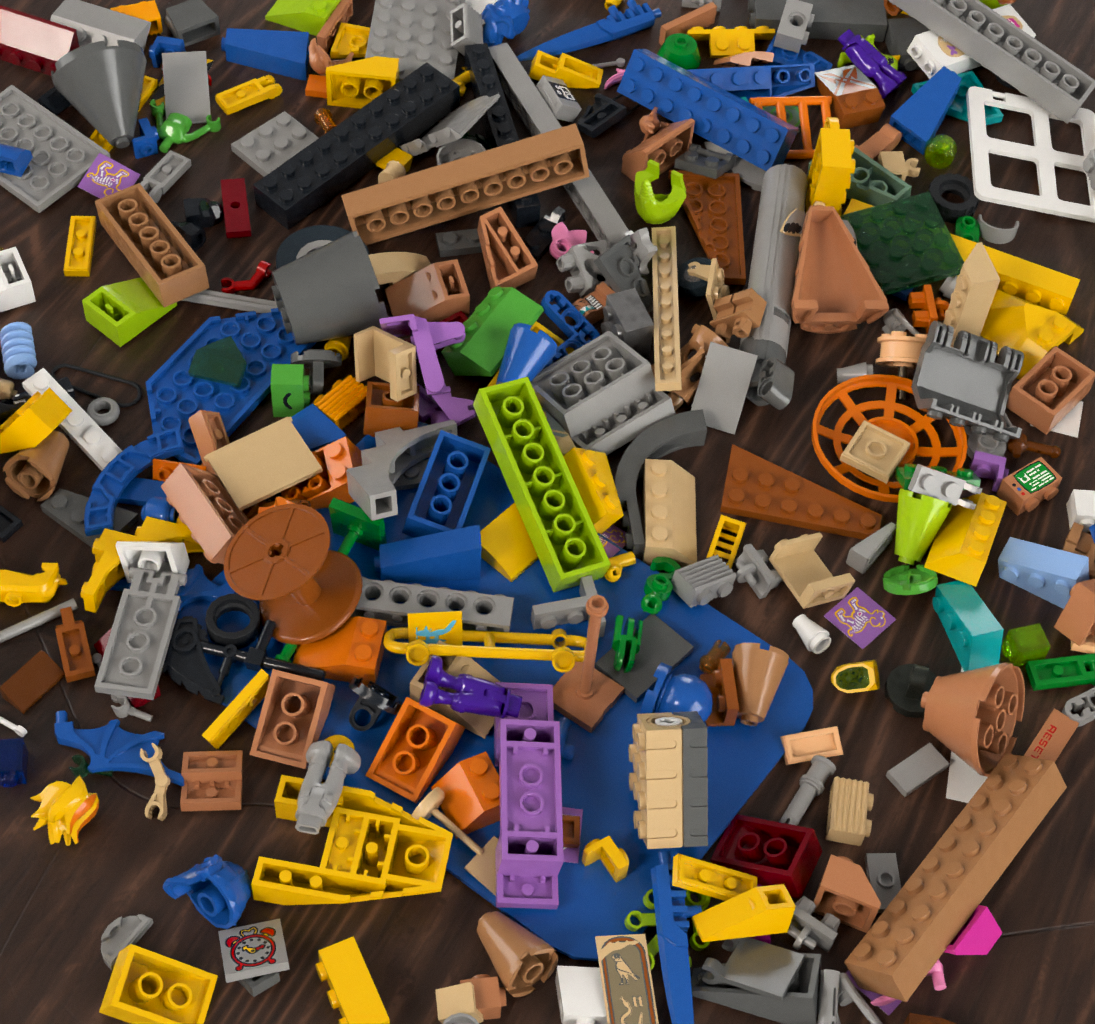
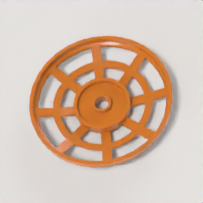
M874 374L863 375L844 381L831 389L821 399L813 417L811 438L815 453L821 464L840 484L855 493L871 499L898 503V495L889 494V488H902L898 481H888L886 484L840 461L841 454L843 453L841 443L849 444L853 438L852 435L842 433L845 424L853 418L861 426L865 420L910 442V448L898 467L912 464L916 456L932 457L928 465L930 468L931 466L938 465L940 457H956L953 472H957V469L962 468L966 459L968 446L964 427L949 424L953 430L957 447L941 448L939 436L931 425L936 419L926 416L927 414L922 416L914 409L895 402L897 389L913 394L911 388L913 380L895 375ZM886 387L885 401H868L855 405L848 395L849 392L862 388ZM839 398L847 411L839 418L835 429L832 430L820 425V421L827 408ZM884 409L883 417L867 420L862 412L868 410ZM894 411L902 413L916 422L909 426L903 421L894 418ZM924 429L930 438L932 447H919L916 434ZM819 435L833 440L835 453L842 464L833 467L827 460L819 444ZM850 472L860 480L878 486V492L855 484L844 477L843 474Z

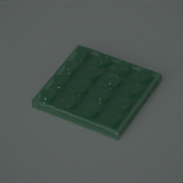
M930 192L840 216L842 220H848L854 229L857 248L870 267L869 270L884 295L960 274L964 261Z

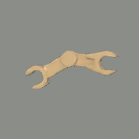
M151 743L155 749L153 757L148 758L146 750L142 748L140 750V757L149 763L156 784L154 793L146 805L145 816L148 819H152L153 810L159 807L160 812L157 819L163 821L167 816L166 792L171 780L166 775L161 763L162 749L156 744Z

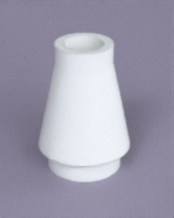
M801 614L794 619L792 625L797 630L808 651L820 654L830 646L831 638L827 630L810 620L805 614Z

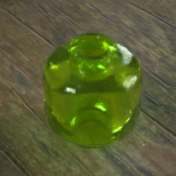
M940 134L934 136L925 149L926 162L937 169H943L951 165L957 153L955 141L947 135Z

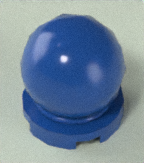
M661 662L653 675L657 678L654 690H647L640 712H672L673 714V712L697 711L705 723L712 713L713 694L706 682L695 675L685 673L673 676V667Z

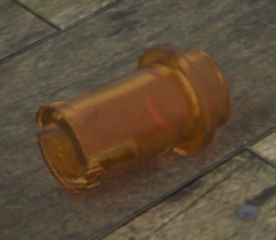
M320 108L315 112L314 121L321 126L325 134L337 126L329 110Z
M722 640L715 641L707 655H703L700 658L699 668L704 674H713V671L718 669L720 659H725L730 653L731 648L726 642H723L719 648Z

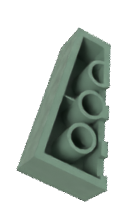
M854 147L851 157L856 161L855 172L850 174L851 184L850 188L846 189V198L850 200L853 198L899 214L909 205L912 186ZM812 160L809 162L808 174H809V170H810V166H811Z

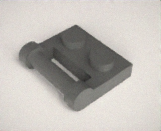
M693 143L688 151L675 159V168L717 179L734 167L736 155L731 153L725 155L703 149L700 145Z

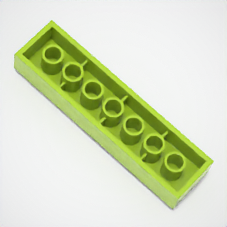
M524 377L479 389L473 403L474 409L553 593L580 585L581 577L592 575L593 581L603 578L611 563L529 378Z

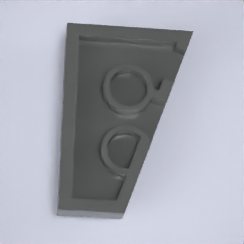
M628 234L595 259L594 263L615 293L635 288L647 312L650 313L653 310V299L646 280L641 278L637 265L640 263L637 255L633 256L629 245L632 241Z
M60 488L40 505L43 513L91 548L95 539L100 538L101 534L87 537L85 534L84 515L89 497ZM116 506L113 521L114 531L127 532L140 520L139 514Z

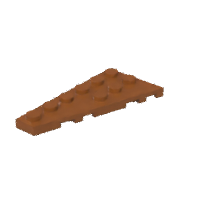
M669 170V176H668V177H669L670 181H671V171H672V170ZM675 170L683 174L686 199L682 206L708 259L717 258L719 268L724 270V284L745 285L746 268L739 173H724L717 179H713L688 171Z
M732 444L720 512L863 540L880 530L881 514Z

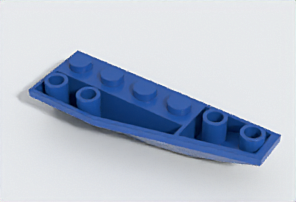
M814 63L687 70L739 98L746 96L748 101L750 98L784 97L815 87Z

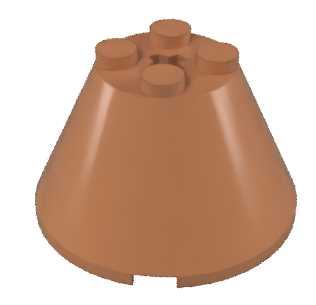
M1004 662L947 676H937L930 691H925L921 698V707L925 708L923 730L930 732L978 774L989 777L1006 753H1012L1017 740L1012 735L1016 721L1022 722L1025 702V686L1021 669L1013 666V663Z

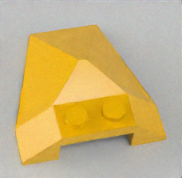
M997 289L980 336L998 344V356L1001 348L1004 346L1024 353L1021 371L1016 377L1020 380L1055 346L1058 347L1063 342L1070 345L1084 332V328L1061 313Z

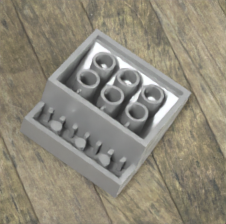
M611 331L605 332L546 367L531 382L542 409L545 408L570 435L576 448L606 453V456L635 439L654 423L675 414L671 398L663 391H655V378L650 362Z

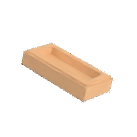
M837 726L780 737L785 750L784 758L786 765L811 761L815 755L825 758L843 755Z

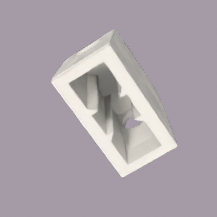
M557 966L555 983L561 1023L607 1024L600 968Z

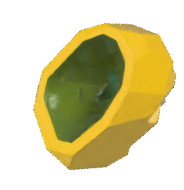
M876 660L847 663L837 667L831 674L832 684L838 690L845 693L879 689L880 679Z

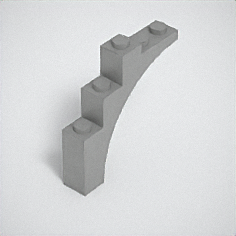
M454 420L405 431L397 427L375 432L376 447L361 450L362 466L346 469L349 495L371 521L398 515L397 495L393 485L411 466L431 456L440 430L458 436L457 423Z

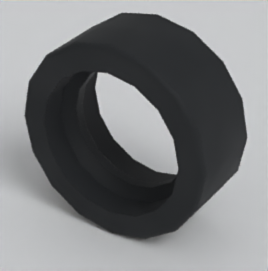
M239 594L220 596L210 604L206 611L207 632L215 644L222 646L233 644L237 649H241L253 643L260 633L261 620L257 604L253 600L242 597ZM231 611L243 612L250 618L249 625L238 632L222 631L217 627L216 623L220 616Z

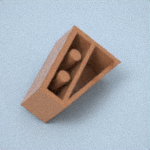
M500 206L481 215L477 231L490 288L498 286L517 288L535 279L538 264L502 207Z

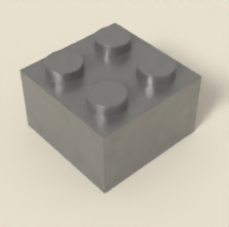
M633 288L607 295L606 306L603 307L604 322L601 323L602 334L611 331L643 358H649L654 323L636 289Z

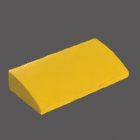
M515 502L480 531L481 558L510 582H513L539 559Z

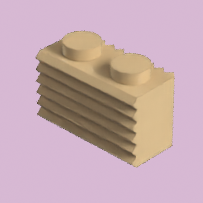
M838 776L834 777L830 788L825 840L861 846L864 837L869 838L872 820L867 819V811L872 810L874 794L869 793V782L857 781L856 779L851 780L850 778L845 779Z

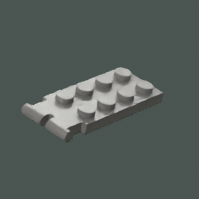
M130 567L129 578H132L130 589L124 588L94 688L98 693L154 700L181 604L180 596H177L180 585H186L187 575L162 571L160 578H156V570Z

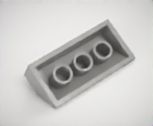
M64 0L50 19L52 22L76 29L79 47L99 41H104L106 46H118L117 40H125L138 44L143 51L152 23L81 0Z

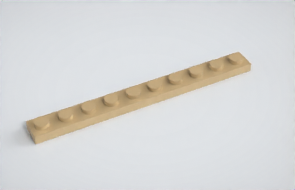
M676 226L652 228V244L657 246L658 249L652 257L655 391L682 390Z

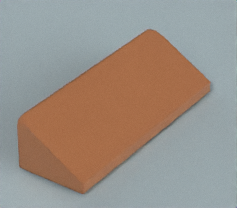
M200 410L191 416L188 421L203 466H206L207 472L216 474L208 461L205 462L203 457L230 444L220 413Z

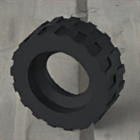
M947 173L935 177L933 182L930 183L925 205L929 213H932L936 219L954 224L959 217H973L980 199L974 195L973 181L969 180L968 177ZM944 193L956 194L964 202L960 204L950 203L944 200L941 195Z

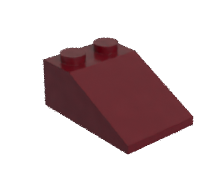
M737 814L727 826L710 861L716 865L757 876L758 884L762 886L784 884L791 897L800 899L823 851L812 828Z

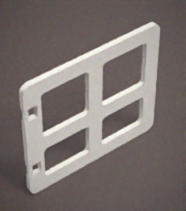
M976 86L970 87L966 93L974 195L986 202L1095 223V191L1091 188L1089 177H1087L1090 206L1063 201L1057 195L1054 166L1082 171L1087 176L1088 173L1083 170V162L1090 151L1095 149V113L1089 109L1079 108L1070 120L1071 123H1076L1080 126L1084 156L1054 150L1051 143L1049 118L1060 120L1054 114L1039 106L1029 97L1006 92H995L991 89ZM993 97L1003 99V101L995 100ZM984 105L1029 114L1032 120L1034 146L990 138L986 132ZM988 153L1034 162L1037 166L1040 196L992 186Z

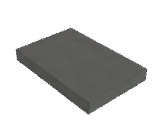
M650 614L643 620L640 651L635 655L631 672L624 673L625 655L620 671L618 672L614 669L615 651L613 648L595 662V669L623 686L624 693L637 703L646 695L648 689L651 690L655 687L657 678L653 675L661 662L672 666L673 670L693 652L694 647L660 618Z

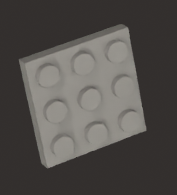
M284 111L233 142L231 149L232 152L265 177L319 138Z

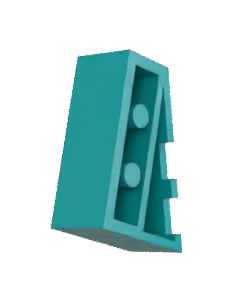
M959 580L937 585L935 597L932 599L933 608L941 620L963 670L969 671L999 664L1004 629L972 585Z

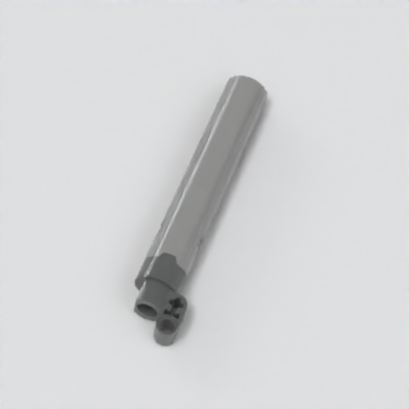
M787 164L775 165L764 174L748 289L752 288L767 304L760 327L751 329L749 337L741 338L739 347L741 351L758 355L746 398L757 406L770 404L777 410H781L789 404L793 393L795 374L785 364L792 320L791 301L796 280L795 272L800 254L798 247L801 238L785 235L780 230L792 211L799 209L805 212L808 188L807 175L803 170L794 165Z

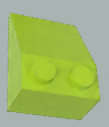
M277 0L265 16V19L317 36L341 0Z

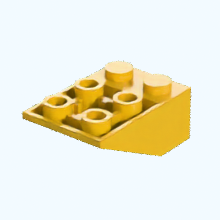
M50 387L43 394L37 391L0 426V454L36 447L72 410Z

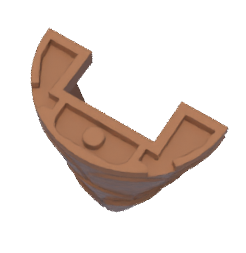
M815 205L809 207L805 215L798 247L800 254L795 272L796 280L791 301L792 319L795 324H800L801 329L813 333L832 334L857 329L856 324H861L864 321L870 324L878 320L889 310L886 296L870 272V267L854 244V238L834 206Z

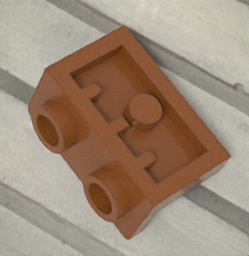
M732 658L720 659L718 669L714 670L713 674H701L699 678L706 682L713 694L712 713L705 722L708 727L734 726L739 711Z

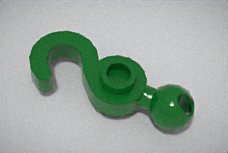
M668 557L653 558L650 569L652 571L664 570L668 573L653 574L647 578L644 585L646 595L641 600L643 612L650 613L651 615L658 614L662 609V601L670 597L673 589L671 580L674 572L681 568L673 559Z

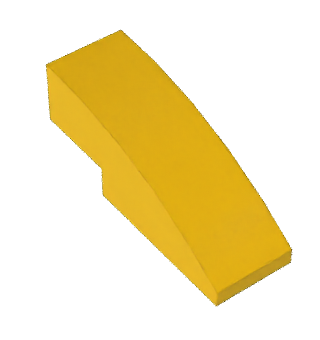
M538 50L532 60L529 77L538 81L543 75L561 79L568 88H599L603 69L563 52L557 58Z

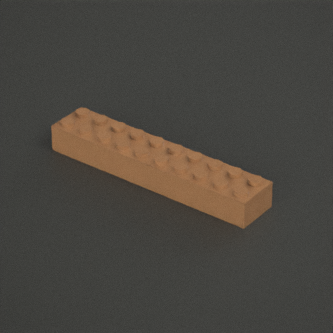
M576 123L353 191L341 195L352 231H357L358 236L360 235L362 241L367 246L590 176L584 143Z
M1006 753L844 963L859 988L904 1002L908 1001L1067 788L1054 761Z

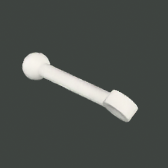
M0 716L1 724L14 730L21 737L27 734V730L24 727L17 726Z

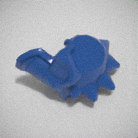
M498 0L494 4H487L481 13L482 19L485 22L483 27V43H487L488 47L501 44L504 36L507 39H513L517 34H520L526 28L530 18L529 0Z

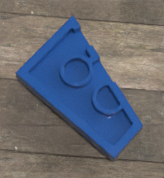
M776 34L766 52L774 53L773 62L762 64L770 66L814 63L815 73L830 70L833 66L832 63L812 51L806 52L800 48L799 53L773 46Z

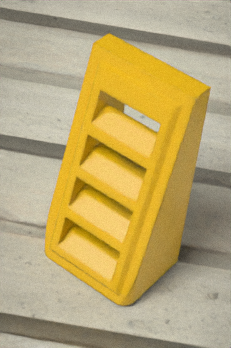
M721 515L706 558L719 555V557L728 559L726 565H729L731 569L747 523ZM722 529L736 533L737 536L734 537L722 533L721 531ZM722 538L734 542V545L718 541V539ZM718 546L730 550L731 554L716 550L715 548Z

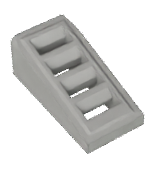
M889 523L853 546L847 556V565L861 574L865 573L892 541L896 524Z

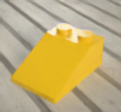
M374 56L326 67L327 105L361 109L399 82V58Z
M130 944L118 953L99 1013L131 1024H204L218 975Z

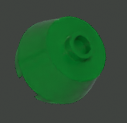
M676 33L668 36L657 55L685 70L697 69L701 63L697 42L687 34Z

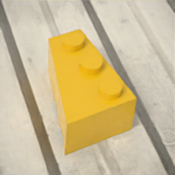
M573 447L563 457L596 532L602 534L624 516L606 453Z

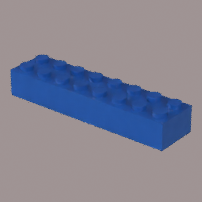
M647 49L633 50L617 89L618 93L650 110L658 107L657 113L673 122L692 118L695 120L693 133L765 171L775 165H783L799 128Z

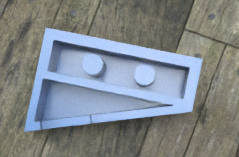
M1013 537L1009 538L998 558L1000 578L1063 609L1071 597L1070 591L1072 587L1078 582L1089 580V558L1087 556Z

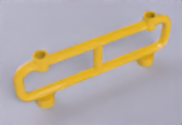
M398 627L388 630L384 634L383 645L387 650L397 654H406L408 662L414 666L425 664L429 659V655L552 661L555 670L568 672L574 667L575 662H583L587 638L567 635L566 631L560 628L555 629L551 634L462 630L464 642H484V646L426 644L421 640L403 643L397 642L395 639H408V628ZM557 637L564 638L561 642L555 641ZM495 643L552 645L555 649L496 647ZM567 646L580 647L584 650H571Z

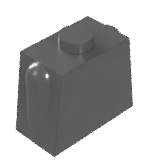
M188 0L166 8L164 22L174 38L183 39L185 47L220 35L219 16L202 0Z

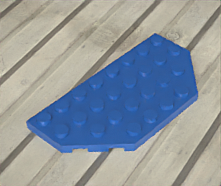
M278 308L271 309L269 313L256 314V311L235 314L236 317L220 319V316L209 317L146 381L153 434L180 427L185 453L173 457L184 463L201 465L202 460L188 419L200 410L219 412L229 437L271 392L272 364H291V354L298 351L299 355H304V351L310 350L316 344L315 342L296 345L292 333H286Z

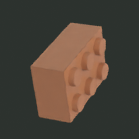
M1055 346L1012 387L1006 407L1047 435L1089 393L1095 380V372Z

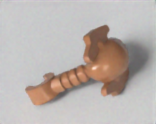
M316 38L310 41L309 63L311 68L319 75L326 76V67L352 62L353 52L346 59L331 60L325 50L320 45H317Z
M654 107L649 115L643 116L639 121L640 129L645 133L644 140L649 139L656 131L672 124L659 122L657 117L658 107Z

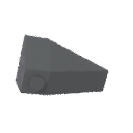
M800 953L805 955V960L782 1001L727 983L707 984L702 979L707 970L702 969V967L693 969L691 977L692 996L782 1024H817L820 987L819 973L822 966L821 954Z

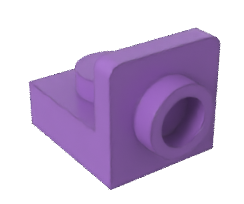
M975 450L969 469L973 470L978 477L993 479L992 491H998L1002 479L1007 477L1009 469H1005V457Z

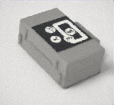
M545 75L541 77L536 88L556 119L573 122L582 108L569 88L561 79Z

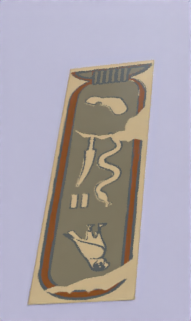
M645 934L595 936L607 1024H659Z

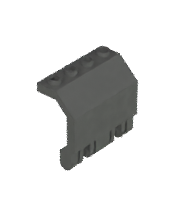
M933 321L929 327L926 342L921 348L911 386L917 408L927 412L926 416L941 420L943 417L948 419L949 424L953 426L964 427L966 425L972 427L971 431L982 435H986V433L992 434L993 439L997 441L1008 442L1009 439L1020 438L1022 428H1008L1004 413L1012 382L1021 371L1024 353L1004 346L1001 348L995 363L998 350L996 342L961 330L956 335L954 346L951 347L954 328L949 325L946 326L944 323Z

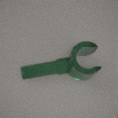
M82 755L72 756L74 763L80 765L76 768L69 767L75 777L80 775L83 778L88 773L93 774L88 771L87 768L90 764L87 763ZM113 771L96 772L94 774L112 777Z

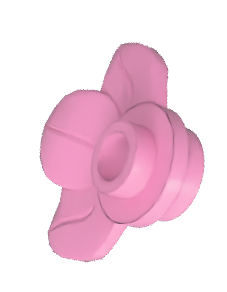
M563 222L556 224L551 231L553 240L549 247L551 255L558 259L566 254L572 246L586 243L587 231H569Z

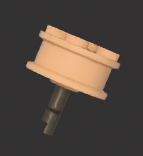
M903 331L881 334V337L877 338V343L881 344L880 358H877L875 363L881 366L898 368L897 376L908 378V369H916L921 348L926 342L927 334H915V337L907 336V332ZM897 389L899 399L906 400V391Z

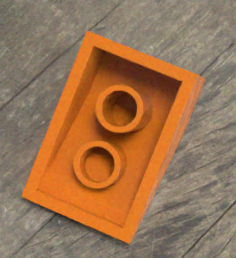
M361 616L349 617L340 628L327 637L312 643L298 645L293 663L326 671V679L351 682L354 675H359L363 677L361 683L368 685L370 681L376 683L385 649L383 639L384 634L387 632V621Z
M406 697L365 776L417 803L453 753L466 727Z

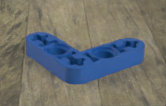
M550 290L545 294L540 304L544 309V313L569 339L556 349L558 350L556 355L543 369L560 358L567 356V347L577 350L600 336L593 325L563 294L555 290ZM565 317H572L576 325L571 326L567 324Z

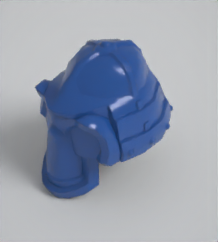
M215 854L213 857L205 858L203 863L195 864L190 870L173 878L166 879L163 889L175 900L187 894L198 912L216 928L228 929L236 926L246 903L251 897L252 886L246 869L244 870L238 864L222 861V857Z

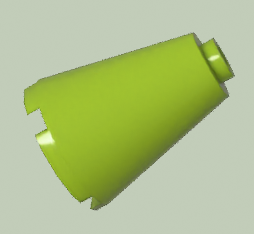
M900 488L894 554L899 555L898 561L913 566L915 561L921 562L952 508L951 503L949 504V502Z

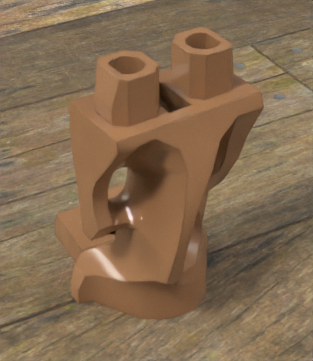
M695 324L691 331L693 336L680 349L682 390L668 391V396L672 400L675 411L683 403L689 406L694 400L699 380L691 382L690 378L696 372L702 373L710 342L728 346L716 333L704 325L699 326ZM692 351H697V353L688 360L689 354ZM653 364L651 367L655 378V365Z

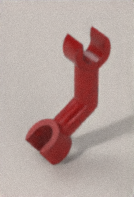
M262 260L257 266L256 273L250 280L234 281L228 277L221 279L222 287L230 286L222 288L221 291L234 294L236 291L255 289L264 278L267 279L272 274V271L268 269L271 264Z

